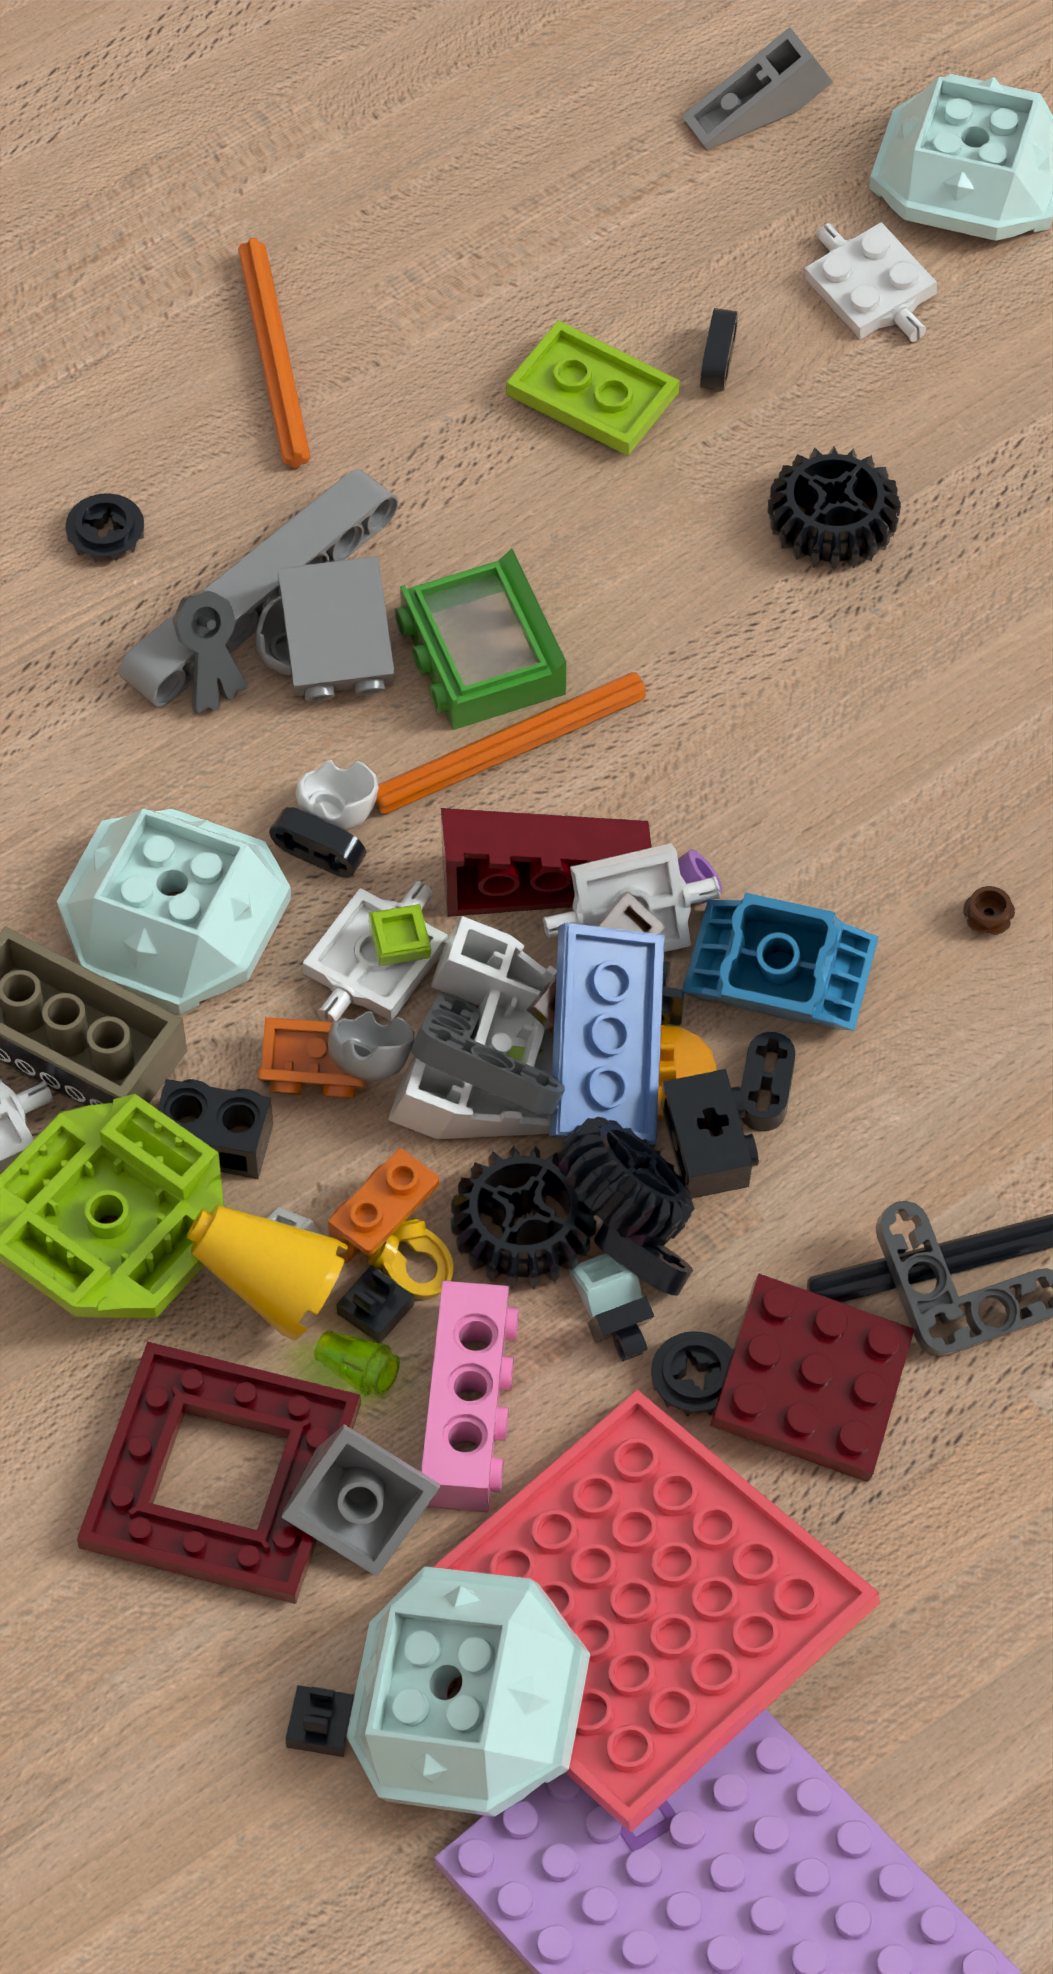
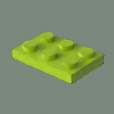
M557 320L506 382V395L629 456L678 395L680 380Z

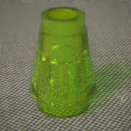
M327 1330L321 1335L314 1350L315 1360L323 1363L324 1366L364 1396L371 1395L372 1393L382 1396L387 1393L395 1382L400 1368V1359L391 1352L389 1345L335 1333L331 1330Z

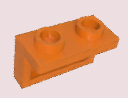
M265 1017L261 1068H258L257 1079L261 1082L270 1083L269 1092L301 1094L302 1085L323 1086L322 1096L354 1098L355 1089L368 1090L367 1081L344 1073L334 1064L329 1056L328 1034L333 1022Z
M400 1147L384 1164L378 1166L371 1173L363 1186L348 1201L343 1202L328 1220L329 1237L338 1239L340 1242L348 1245L347 1251L337 1256L343 1258L347 1264L359 1251L366 1255L374 1254L439 1186V1176Z

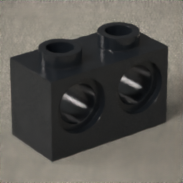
M166 1079L157 1109L215 1149L219 1154L220 1171L222 1173L259 1179L273 1128L271 1097L262 1096L250 1089L232 1091L210 1087L206 1083L194 1079H187L182 1082ZM187 1116L198 1118L190 1123L178 1122L179 1119ZM236 1126L250 1127L248 1130L240 1133L230 1131V1129Z

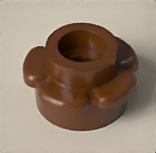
M985 886L977 889L966 900L963 913L968 917L967 924L973 931L979 934L991 933L998 935L1009 929L1011 925L1010 919H1013L1015 916V908L1009 895L1004 890L994 886ZM984 912H992L994 915L986 916Z

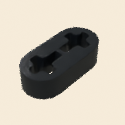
M718 308L713 310L702 363L701 388L725 390L737 332L738 311Z
M294 807L284 808L269 830L271 839L283 851L342 878L353 876L367 853L361 841L351 833Z
M764 1032L757 1035L750 1042L747 1051L741 1086L745 1105V1118L741 1119L745 1125L756 1131L776 1129L783 1123L787 1114L795 1064V1047L789 1038L777 1032ZM767 1052L777 1053L774 1073L764 1072ZM761 1090L771 1091L770 1104L767 1111L757 1110Z
M604 1222L594 1238V1243L603 1252L664 1293L678 1296L693 1272L692 1267L684 1259L667 1247L658 1245L656 1248H652L645 1244H635L630 1237H621L617 1230L611 1226H605Z

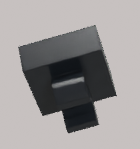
M370 1265L336 1304L337 1314L380 1344L414 1306V1295L398 1285L395 1280Z
M647 1296L595 1315L587 1324L595 1343L613 1337L616 1350L623 1362L639 1356L648 1350L639 1326L646 1324L655 1316Z
M297 1685L285 1739L286 1747L344 1757L354 1695L336 1692L331 1689Z

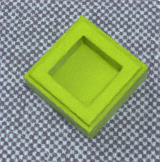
M420 904L369 912L368 924L379 967L431 957V945Z

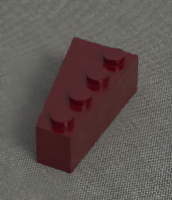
M441 808L442 861L447 916L572 907L575 893L570 867L652 848L649 822L642 820Z

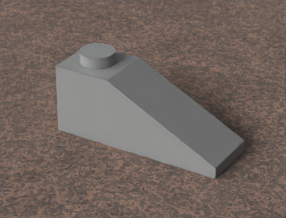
M789 27L683 114L682 117L704 147L709 150L797 112L833 83V81L791 27Z

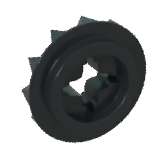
M104 493L89 496L77 503L66 519L65 527L68 542L73 544L78 556L88 554L95 562L101 557L111 556L117 562L121 553L125 551L134 553L137 541L144 538V518L141 510L133 501L117 494ZM109 518H111L113 530H109L106 536L100 538L98 530L103 529L104 525L108 523Z
M684 1332L671 1337L660 1346L653 1358L651 1367L653 1390L657 1391L663 1398L666 1407L674 1406L681 1409L687 1417L693 1412L704 1411L711 1415L715 1410L733 1351L732 1348L719 1337L705 1332ZM687 1358L690 1359L691 1364L695 1365L699 1372L708 1370V1373L704 1376V1389L700 1390L699 1386H696L692 1379L682 1380L686 1376Z

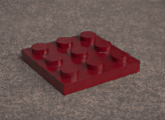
M758 1273L751 1289L710 1426L868 1482L874 1474L914 1329Z

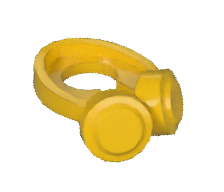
M418 1218L406 1219L374 1254L368 1255L369 1265L377 1269H383L387 1276L413 1294L415 1299L426 1300L440 1295L442 1281H451L453 1276L454 1264L447 1246L437 1235L426 1229L425 1220H419ZM399 1242H406L415 1253H423L433 1259L436 1264V1274L431 1281L418 1283L409 1277L406 1271L407 1260L398 1250Z

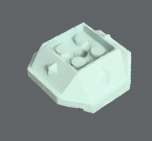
M949 74L946 77L939 76L922 92L893 109L870 176L869 189L878 197L882 196L890 208L901 218L915 223L995 241L1015 237L1030 230H1033V232L1049 230L1053 221V114L1040 93L1000 85L994 77L981 81L954 74Z
M140 809L125 817L101 821L60 894L57 905L79 965L169 1012L182 1015L200 1006V1001L223 994L249 980L291 900V887L266 841L175 809L161 811ZM172 892H180V894L175 896H167V894Z
M424 1566L369 1622L346 1737L379 1798L393 1803L495 1817L524 1799L544 1782L549 1783L569 1770L590 1652L576 1633L571 1630L541 1586L532 1579ZM462 1676L460 1691L455 1697L448 1699L447 1691L450 1683L455 1678Z

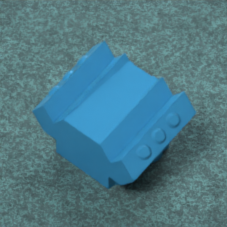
M744 893L742 900L710 899L707 901L682 990L687 995L705 1001H720L744 1010L798 1022L818 1023L834 1030L855 1031L879 937L843 923L836 917L835 912L750 893Z

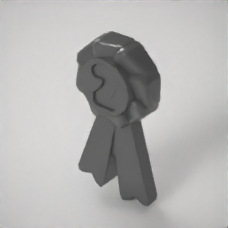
M201 590L183 597L172 618L178 641L195 651L192 709L196 713H201L207 707L218 711V687L220 694L228 700L234 697L237 690H246L248 688L245 679L225 646L235 627L233 609L227 599L207 590Z

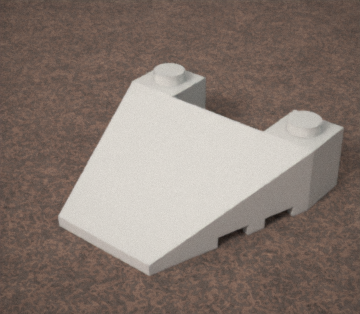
M462 916L444 943L431 987L479 1006L480 1017L470 1039L505 1055L512 1046L525 1047L521 1062L552 1076L554 1035L526 1009L557 973V970L551 965L545 969L522 951L524 945L513 936ZM416 1057L413 1058L402 1075L388 1118L391 1122L435 1139L550 1133V1115H541L522 1108L433 1068Z

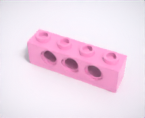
M442 1281L421 1473L439 1483L440 1489L427 1507L488 1512L490 1492H501L504 1460L503 1458H494L496 1440L506 1441L509 1407H499L501 1390L511 1391L514 1357L504 1356L506 1340L516 1341L519 1308L509 1307V1286ZM471 1341H482L489 1345L479 1351H472L464 1347L465 1344ZM469 1390L477 1391L484 1395L476 1401H465L458 1397L461 1393ZM461 1441H471L478 1445L471 1452H459L453 1448L456 1443Z

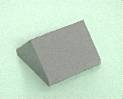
M344 1424L316 1448L282 1512L281 1518L373 1575L378 1576L440 1489V1484Z

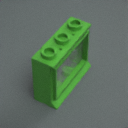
M512 548L498 561L407 589L405 585L400 586L401 607L395 608V617L399 630L403 637L411 636L415 645L412 646V654L420 675L428 673L432 682L429 689L434 707L438 714L446 713L453 730L566 695L565 657Z

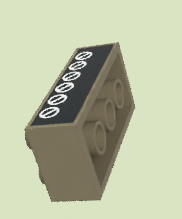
M5 926L0 932V1062L38 1083L45 1081L49 1089L83 1107L113 1103V1099L131 1094H136L150 1103L187 1052L183 1019Z

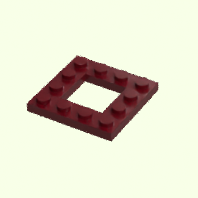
M147 1341L77 1537L79 1549L296 1604L317 1539L281 1518L282 1512L316 1448L344 1424L353 1429L361 1406L360 1394ZM185 1413L287 1438L257 1530L153 1504Z

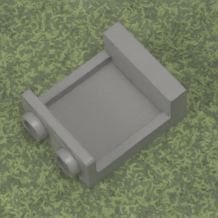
M378 556L278 568V586L282 600L294 696H305V701L319 702L334 698L337 691L355 689L356 695L366 696L384 692L385 685L393 684L395 673Z

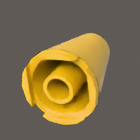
M216 1205L211 1212L202 1209L192 1223L186 1237L194 1242L191 1248V1254L282 1336H286L293 1341L300 1338L308 1329L299 1323L306 1311L317 1315L324 1305L345 1261L337 1255L348 1249V1245L340 1242L338 1239L222 1205Z

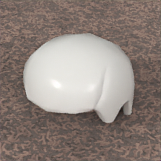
M328 760L316 771H310L303 775L297 784L295 794L300 810L348 831L362 825L374 807L379 787L376 774L364 763L355 761L348 769H340L334 765L332 760Z

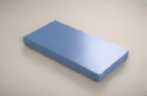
M564 923L558 927L552 1076L564 1085L565 1091L555 1113L550 1115L549 1137L567 1139L576 1126H581L587 1118L594 1119L598 1116L606 1118L608 1121H617L622 1128H631L639 1138L646 1139L651 1147L656 1145L664 935Z

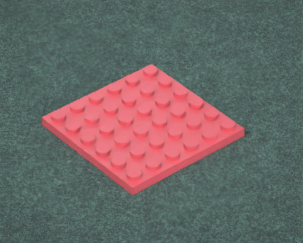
M638 1389L433 1566L434 1568L532 1579L541 1586L571 1630L582 1641L590 1652L570 1766L569 1770L565 1773L630 1833L880 1604L879 1592Z

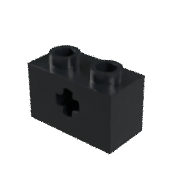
M726 1069L663 1081L661 1108L679 1175L684 1178L685 1187L690 1190L692 1197L697 1198L749 1187L752 1167L759 1164L758 1151L753 1135H744L740 1122L741 1118H745L743 1096L739 1086L731 1087Z

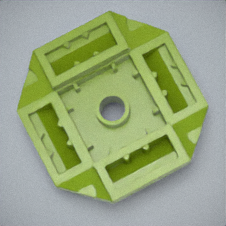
M136 1094L115 1098L113 1103L88 1105L60 1112L0 1175V1262L75 1317L157 1318L205 1266L191 1254L194 1242L186 1237L192 1223L202 1209L211 1212L216 1205L224 1206L219 1154L215 1149ZM109 1215L120 1217L115 1222L109 1224L98 1222L101 1218Z

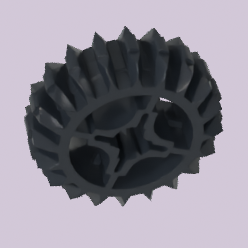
M835 446L832 447L829 454L824 455L814 447L809 459L797 454L792 462V466L783 465L782 470L779 472V478L774 479L770 488L771 499L768 500L767 513L769 514V519H771L770 527L772 533L779 536L782 549L793 548L796 560L810 556L814 568L821 560L829 561L833 570L836 569L840 561H846L854 568L859 561V556L872 561L874 555H876V550H885L890 542V537L894 536L898 528L899 518L897 516L900 515L901 502L899 501V496H897L896 481L888 479L889 475L886 467L874 468L875 463L873 462L872 455L862 460L857 459L854 448L847 455L838 454ZM863 502L868 506L869 509L863 506ZM798 505L805 509V514L800 510Z
M598 1116L594 1119L587 1118L581 1126H576L568 1135L557 1154L560 1172L566 1177L567 1186L577 1193V1200L584 1202L589 1207L590 1214H596L603 1220L605 1226H611L617 1230L621 1237H630L635 1244H645L652 1248H656L658 1245L664 1246L671 1238L674 1239L684 1229L685 1224L691 1217V1213L695 1209L691 1192L685 1187L684 1178L674 1171V1165L668 1163L661 1156V1152L653 1149L646 1139L639 1138L631 1128H622L617 1121H608L606 1118Z
M513 1145L509 1151V1158L502 1159L492 1151L488 1157L489 1167L474 1162L471 1168V1178L461 1177V1181L458 1184L459 1195L454 1196L451 1201V1213L454 1214L451 1219V1232L454 1236H457V1249L460 1255L469 1254V1265L473 1271L487 1266L486 1276L490 1282L494 1281L501 1274L507 1275V1284L513 1288L518 1282V1277L528 1278V1283L535 1289L539 1284V1275L545 1274L556 1283L560 1277V1267L572 1271L578 1265L577 1255L587 1256L590 1250L589 1238H593L597 1231V1221L594 1219L596 1214H590L589 1207L584 1202L577 1200V1193L567 1186L566 1177L561 1174L558 1167L557 1152L547 1160L540 1158V1150L536 1145L530 1151V1156H520V1152ZM547 1195L551 1196L562 1206L567 1214V1220L557 1217L556 1210L546 1205ZM482 1213L492 1217V1223L502 1228L500 1239L491 1234L480 1219ZM527 1215V1218H521V1216Z

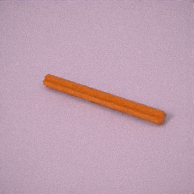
M249 238L248 242L240 244L238 253L282 462L289 464L291 469H298L301 464L308 463L311 458L266 246L263 243H259L257 238Z
M628 673L378 784L379 789L375 806L381 814H387L639 702L646 697L645 685L638 673Z

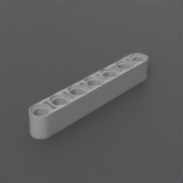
M355 469L345 475L206 587L204 590L217 593L227 599L232 606L235 627L225 645L229 653L256 633L263 609L267 604L280 597L278 568L345 560L391 521L398 508V498L363 470ZM175 613L134 645L126 653L119 666L120 677L158 707L168 704L193 684L195 651L178 641L172 622Z

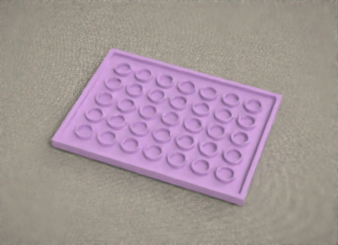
M766 1709L667 1799L676 1812V1815L671 1820L670 1830L640 1849L632 1852L620 1835L622 1825L566 1773H563L549 1783L544 1782L524 1799L497 1816L484 1815L434 1857L435 1866L533 1974H1022ZM657 1808L632 1832L637 1837L663 1821L665 1817Z

